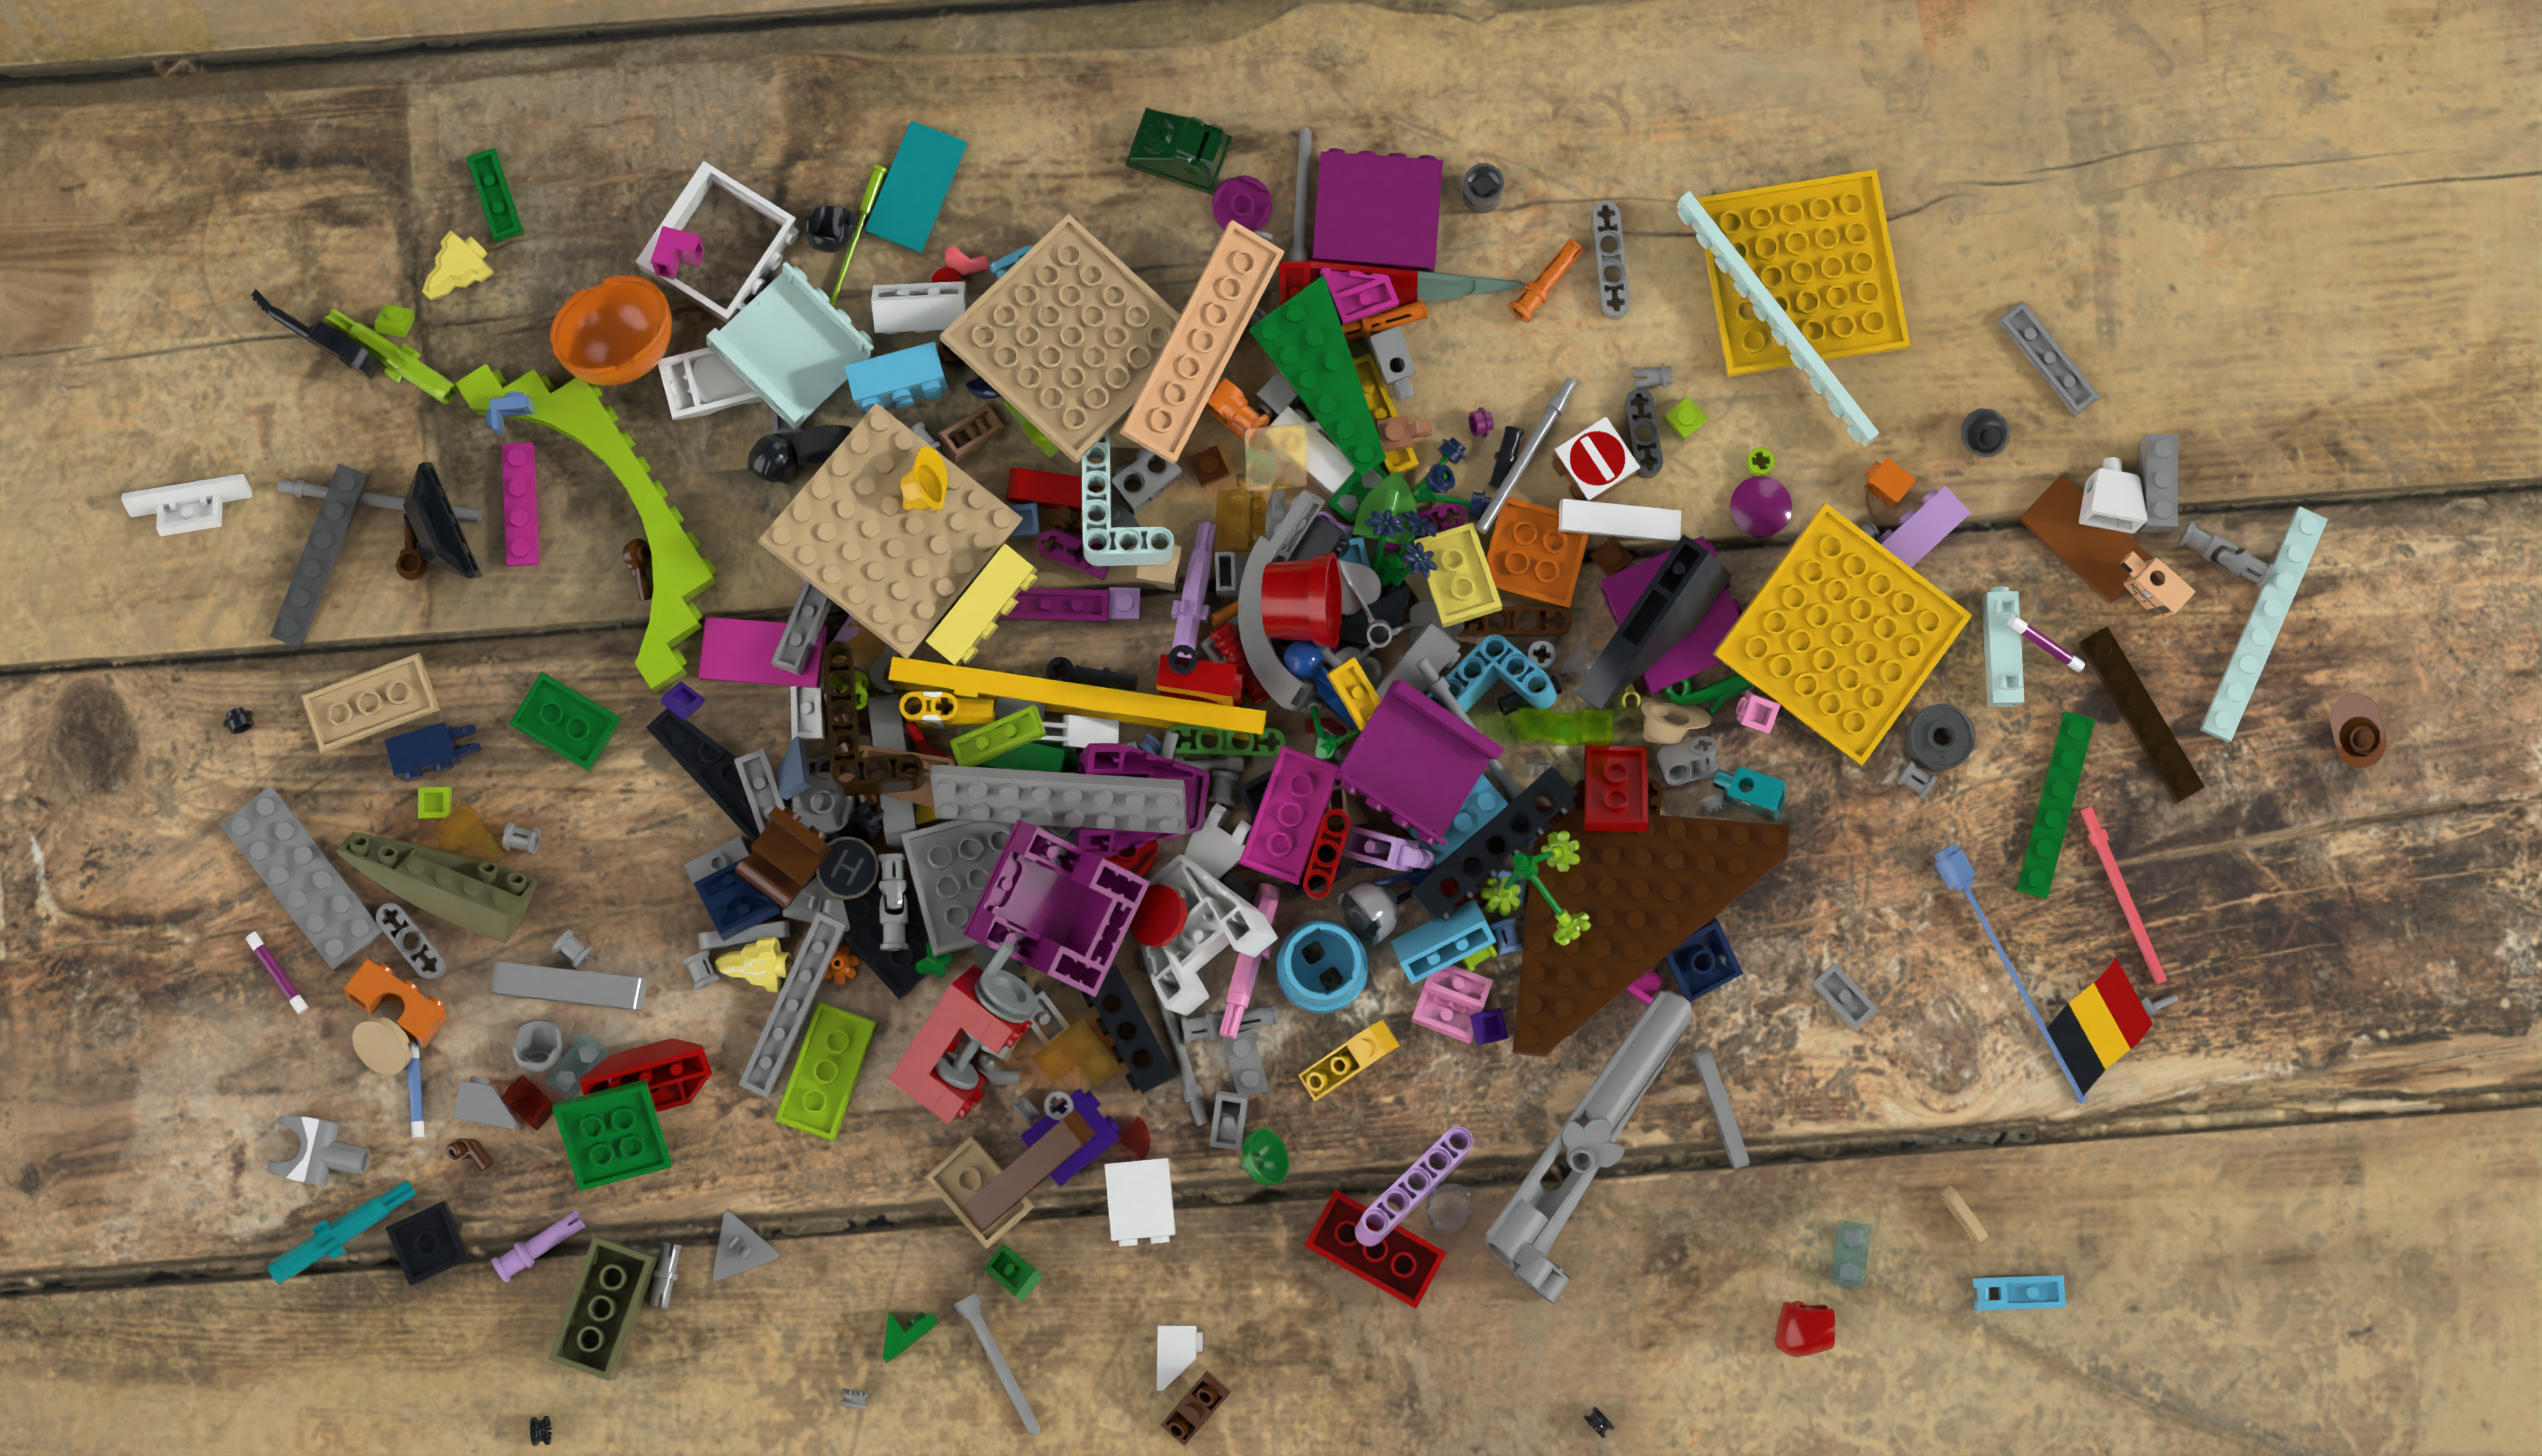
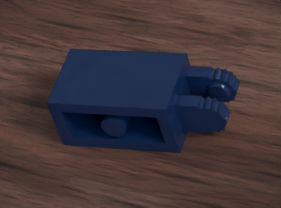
M442 722L385 739L394 776L401 780L404 779L405 782H411L423 778V773L435 770V773H441L453 769V764L461 762V758L480 752V743H471L457 748L456 739L474 734L476 732L475 725H466L452 729V726Z

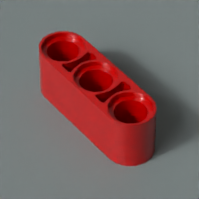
M1011 468L1005 499L1017 504L1037 503L1038 507L1055 509L1056 506H1064L1074 512L1082 513V477L1024 468ZM1093 486L1089 490L1097 493L1098 486Z
M1341 809L1329 810L1321 821L1303 881V891L1312 900L1319 901L1326 898L1332 888L1350 828L1349 816ZM1332 817H1339L1344 821L1345 827L1341 832H1332L1327 827V821ZM1323 847H1330L1334 850L1336 857L1332 862L1324 863L1318 858V851ZM1314 877L1322 878L1326 882V889L1321 893L1312 892L1308 887L1309 880Z

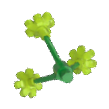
M1561 831L1559 834L1552 832L1547 836L1549 844H1545L1541 848L1542 854L1531 856L1524 855L1523 853L1515 854L1513 856L1514 869L1510 877H1502L1499 879V882L1495 878L1492 880L1490 878L1485 883L1487 888L1481 890V897L1489 899L1485 906L1486 910L1492 913L1498 907L1500 914L1505 916L1510 913L1511 908L1517 910L1520 906V900L1516 896L1520 894L1521 889L1519 885L1513 884L1518 876H1522V878L1531 880L1555 911V917L1559 921L1556 925L1558 930L1553 935L1556 943L1559 942L1560 945H1567L1571 939L1578 938L1581 934L1580 931H1586L1590 928L1591 924L1587 921L1589 916L1583 911L1578 915L1570 916L1565 909H1561L1537 877L1539 871L1537 863L1546 859L1550 867H1557L1560 872L1568 871L1569 864H1578L1580 857L1573 853V851L1579 849L1578 841L1573 840L1569 842L1570 835L1567 831Z

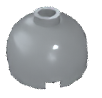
M1363 881L1348 887L1338 895L1337 903L1339 908L1344 905L1347 914L1343 916L1344 920L1351 930L1364 942L1371 939L1373 940L1372 945H1376L1394 930L1398 922V908L1396 905V895L1390 888L1375 886L1374 882Z

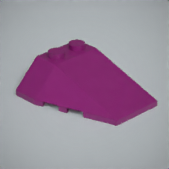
M1089 743L1080 754L1077 774L1184 780L1187 820L1185 834L1202 830L1210 778L1209 771L1121 743ZM1073 827L1075 846L1099 857L1117 855L1116 851L1133 846L1138 849L1144 847L1146 842L1163 838L1165 841L1185 835Z

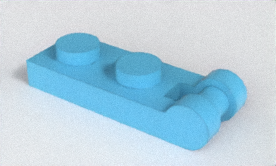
M2064 1275L1973 1278V1288H1976L1977 1301H1974L1975 1311L2066 1308ZM1990 1287H1998L1999 1300H1990Z

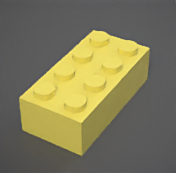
M1004 543L925 642L954 665L960 666L962 663L968 665L979 651L975 647L982 638L988 640L999 627L995 623L1001 614L1008 616L1018 603L1014 598L1021 589L1027 592L1035 583L1038 577L1034 573L1038 569Z

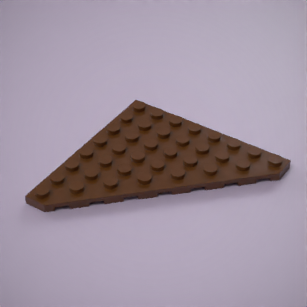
M1547 806L1537 807V811L1542 813L1548 812L1551 807ZM1572 808L1563 817L1559 813L1549 820L1552 826L1534 841L1533 855L1542 854L1541 848L1543 845L1549 844L1547 836L1550 833L1557 832L1559 834L1561 831H1567L1570 835L1568 841L1577 840L1579 843V849L1573 851V853L1579 855L1580 861L1576 865L1569 864V870L1566 872H1560L1557 867H1550L1547 859L1537 863L1539 869L1537 877L1561 909H1565L1570 916L1578 915L1582 911L1589 916L1587 921L1591 926L1586 931H1580V936L1574 940L1571 939L1567 945H1560L1559 942L1556 943L1553 937L1554 933L1558 930L1556 925L1559 923L1555 917L1556 913L1530 880L1513 1054L1546 1057L1559 1043L1590 1021L1592 1016L1603 1007L1605 1008L1624 993L1625 989L1636 980H1640L1669 953L1678 949L1707 922H1711L1728 908V905L1742 894L1744 895L1761 881L1773 868L1783 863L1788 857L1790 825L1648 814V832L1585 831L1584 809Z

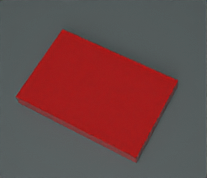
M1585 746V831L1648 832L1647 747Z

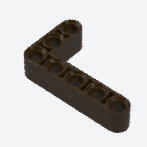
M843 641L831 642L824 650L830 766L835 790L843 796L918 790L925 782V771L922 760L915 754L860 758L855 665L852 650ZM843 655L847 657L842 663L832 662L835 656ZM841 684L849 687L843 693L833 691L836 686ZM840 714L851 716L848 721L843 723L835 721L836 717ZM844 743L853 746L848 752H839L837 750L838 746ZM907 768L918 770V773L912 777H906L902 774ZM878 770L887 773L884 778L879 780L870 777L873 772ZM851 773L854 775V778L849 782H841L839 780L842 774Z

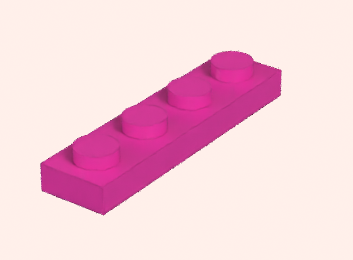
M533 442L502 444L506 565L508 567L540 565L535 445Z

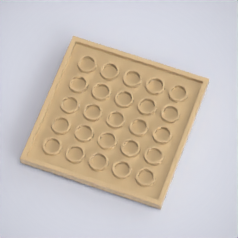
M1068 214L940 334V340L1073 462L1077 463L1132 409L1180 314Z
M875 403L760 537L758 543L908 660L1014 532L1023 518L938 451L937 453L943 459L948 474V487L943 509L940 511L933 510L932 508L924 511L906 510L903 507L901 478L914 466L916 454L920 448L924 446L933 447Z

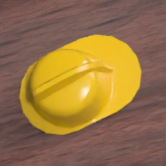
M924 446L918 450L914 466L901 478L903 507L906 510L924 511L932 508L933 510L940 511L944 507V499L948 487L947 469L943 459L931 447Z

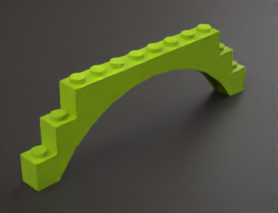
M487 363L456 382V386L468 405L478 416H486V409H490V399L505 397V394L508 392H522L524 395H528L533 401L534 414L503 418L521 419L554 429L578 442L609 466L626 487L644 524L652 556L654 585L650 620L635 665L649 687L656 694L687 675L688 673L683 665L688 662L678 647L674 650L672 648L703 628L698 621L703 616L693 601L689 604L687 602L718 583L713 576L718 571L708 556L702 559L697 551L701 544L693 532L689 531L686 533L680 525L685 520L677 507L674 505L669 508L664 500L668 493L660 481L657 480L653 483L647 474L652 469L643 455L636 457L631 449L636 444L626 429L620 432L615 422L620 419L610 404L605 407L599 399L603 393L598 385L584 382L576 377L556 390L546 374L540 376L535 369L508 385L500 370L496 369L493 371Z

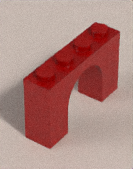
M1161 654L1156 680V688L1160 690V696L1241 708L1243 680L1242 675L1237 673V665L1198 659L1197 666L1191 674L1179 675L1170 668L1169 655ZM1177 656L1178 659L1174 662L1176 666L1182 664L1184 668L1189 666L1188 660L1190 658Z

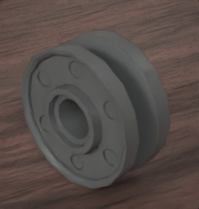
M1937 704L1927 707L1912 718L1906 728L1905 744L1908 754L1917 765L1928 771L1942 772L1953 769L1969 757L1974 748L1976 734L1973 723L1965 712L1953 705ZM1936 730L1942 731L1946 735L1947 741L1944 746L1934 741L1933 735Z

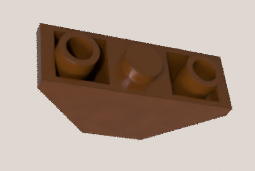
M1207 1370L1161 1423V1426L1185 1446L1228 1397L1231 1390Z

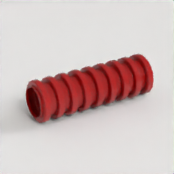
M1226 622L1213 630L1209 638L1210 640H1215L1214 646L1215 648H1220L1219 654L1226 657V664L1237 665V673L1242 675L1243 689H1247L1246 695L1253 698L1251 701L1253 705H1259L1271 698V696L1254 675L1247 661L1241 638L1239 639L1238 630H1233V622Z

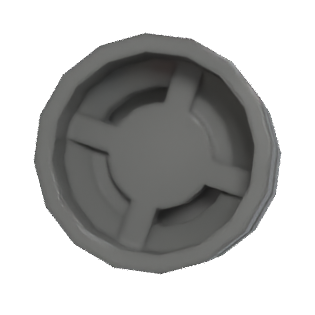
M1479 163L1468 170L1462 190L1465 205L1471 211L1479 214L1493 211L1499 205L1504 187V178L1497 167L1488 163Z

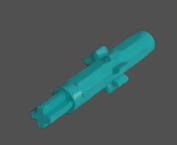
M406 1179L383 1195H377L371 1200L366 1201L330 1225L324 1219L311 1228L315 1233L313 1236L268 1264L266 1267L275 1282L280 1285L326 1255L334 1260L346 1252L342 1245L380 1222V1220L390 1215L391 1210L417 1193Z

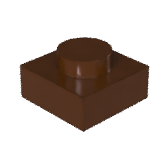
M1217 445L1189 457V462L1201 488L1230 475Z
M1613 536L1589 556L1606 577L1620 572L1634 559Z

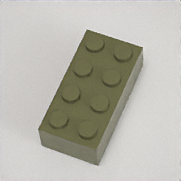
M593 1236L548 1359L608 1381L615 1380L652 1281L653 1271L656 1270L659 1257L603 1237Z

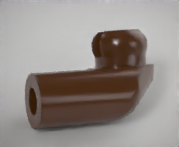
M458 1138L446 1147V1154L449 1158L453 1160L472 1159L481 1172L494 1163L493 1159L476 1139Z

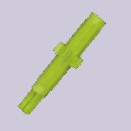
M335 308L330 310V314L326 316L325 322L375 356L383 365L387 366L384 373L399 384L405 378L445 405L450 403L456 396L458 387L420 362L418 359L421 354L406 343L399 348L360 322H354Z

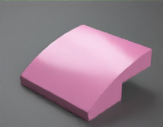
M1450 965L1428 976L1411 1022L1470 1044L1474 1032L1469 1015L1482 1012L1493 980L1454 965Z

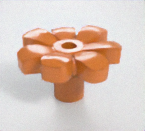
M843 945L840 951L836 950L824 976L826 981L834 977L836 985H844L845 976L852 980L857 976V971L852 967L859 965L860 960L857 955L849 956L851 953L850 947Z

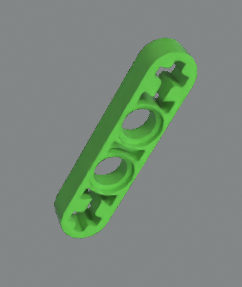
M1175 724L1167 730L1173 732L1181 730L1183 736H1192L1191 730L1198 731L1195 738L1197 748L1190 747L1192 741H1183L1181 747L1175 746V753L1274 756L1278 755L1281 746L1286 744L1285 734L1276 727L1264 726L1263 735H1259V739H1266L1269 737V733H1275V738L1281 739V744H1276L1275 750H1270L1269 745L1265 743H1259V750H1253L1255 736L1246 733L1250 739L1248 747L1237 749L1232 744V736L1236 731L1188 724ZM1210 730L1217 734L1219 741L1215 747L1206 748L1201 743V735L1205 731Z

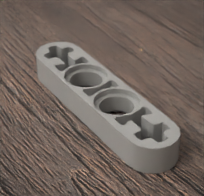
M1604 200L1595 205L1592 211L1591 222L1601 310L1607 318L1617 320L1626 315L1630 299L1620 211L1615 203ZM1602 209H1607L1608 214H1613L1609 220V230L1603 231L1605 227L1604 219L1598 217V215H1601ZM1604 238H1612L1617 243V249L1614 252L1607 253L1601 249L1600 242ZM1614 267L1619 270L1621 278L1617 282H1609L1604 278V270ZM1618 289L1616 293L1617 301L1623 303L1619 311H1614L1612 306H1607V304L1611 303L1612 290Z
M1708 1047L1694 1051V1062L1730 1164L1734 1170L1749 1165V1158L1712 1053Z

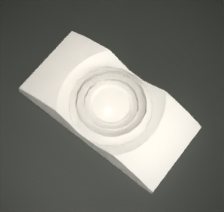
M709 347L663 358L658 363L673 420L710 415L728 407L764 401Z

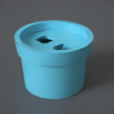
M1315 920L1298 926L1285 937L1276 955L1275 973L1281 991L1291 1003L1307 1012L1329 1014L1348 1007L1362 993L1369 975V960L1362 941L1348 927L1334 921ZM1317 941L1324 949L1325 956L1316 963L1309 964L1301 951L1312 942ZM1335 967L1342 976L1343 982L1332 990H1326L1320 982L1319 976L1328 969Z

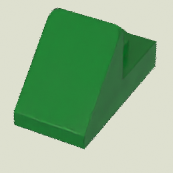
M1004 1243L984 1267L991 1276L1021 1301L1026 1299L1043 1277L1039 1270Z
M922 1311L907 1323L910 1329L906 1331L894 1313L889 1312L883 1351L885 1362H891L941 1323L935 1314L931 1312L925 1315Z

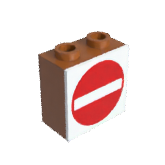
M1604 417L1554 449L1552 455L1554 460L1551 461L1557 474L1560 477L1565 475L1571 484L1568 489L1573 498L1581 501H1597L1636 476L1640 470L1639 464L1607 417Z

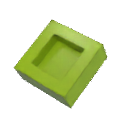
M384 304L374 322L375 332L405 338L415 320V311L396 305Z
M1688 396L1664 416L1665 421L1683 441L1708 421V418Z
M418 787V819H452V788Z

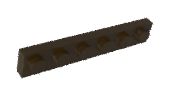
M2108 626L2078 643L2174 803L2176 804L2205 788Z

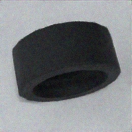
M825 425L798 432L795 435L799 461L811 464L825 463L851 433L852 427Z

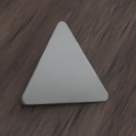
M817 876L799 893L793 903L782 912L785 917L812 923L817 912H821L847 924L845 932L850 930L843 900L832 897L819 883Z
M731 1212L724 1213L713 1271L714 1281H721L779 1258V1252L734 1214Z

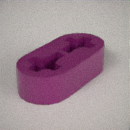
M1051 530L1043 532L1037 539V549L1042 558L1080 571L1091 567V564L1086 559L1076 563L1075 556L1068 553V550L1079 552L1080 548H1083V540ZM1051 538H1055L1056 545L1064 549L1063 551L1052 549L1051 553H1047L1046 546L1043 543L1044 541L1050 542Z

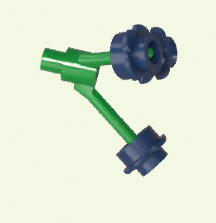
M1453 437L1449 441L1442 439L1443 443L1438 448V451L1443 457L1437 464L1431 466L1430 471L1419 483L1412 485L1410 490L1414 500L1417 502L1427 500L1429 502L1455 503L1470 507L1469 516L1478 517V520H1480L1491 501L1490 497H1485V490L1482 493L1473 492L1471 500L1437 494L1447 493L1449 489L1451 490L1455 486L1454 474L1445 464L1450 461L1457 465L1461 459H1466V456L1462 454L1466 448Z

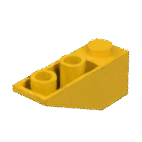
M1382 1019L1307 1068L1298 1077L1315 1102L1400 1045Z

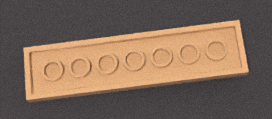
M1233 220L1228 223L1120 430V434L1172 464L1178 460L1285 251Z

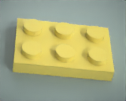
M1474 523L1437 533L1436 537L1430 535L1414 540V546H1416L1417 542H1421L1424 552H1434V556L1430 560L1437 565L1438 569L1435 571L1430 570V576L1426 578L1442 628L1502 610V604Z

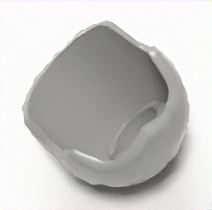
M537 1019L523 1023L518 1028L517 1040L513 1045V1054L518 1066L528 1072L535 1073L552 1068L559 1060L562 1051L561 1034L556 1023Z

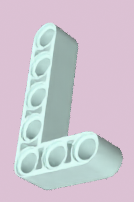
M1109 431L1082 457L1084 558L1088 563L1095 566L1166 564L1172 559L1174 554V537L1170 530L1164 527L1111 528ZM1099 457L1103 459V462L1092 464L1089 460ZM1093 486H1101L1102 488H1104L1101 492L1094 493L1089 490ZM1095 514L1104 517L1103 520L1098 522L1092 521L1089 518ZM1163 542L1167 547L1158 550L1153 547V544ZM1095 543H1100L1105 546L1102 550L1095 551L1090 548V546ZM1125 543L1136 545L1132 550H1125L1121 546Z

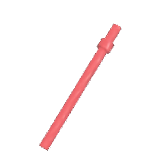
M2092 806L2083 809L2080 812L2090 833L2087 837L2091 846H2095L2152 979L2155 985L2167 981L2166 976L2107 843V840H2110L2105 828L2101 829Z

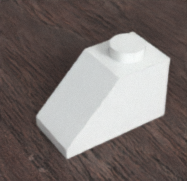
M1158 1325L1157 1391H1163L1196 1359L1197 1352H1203V1332H1197V1326Z

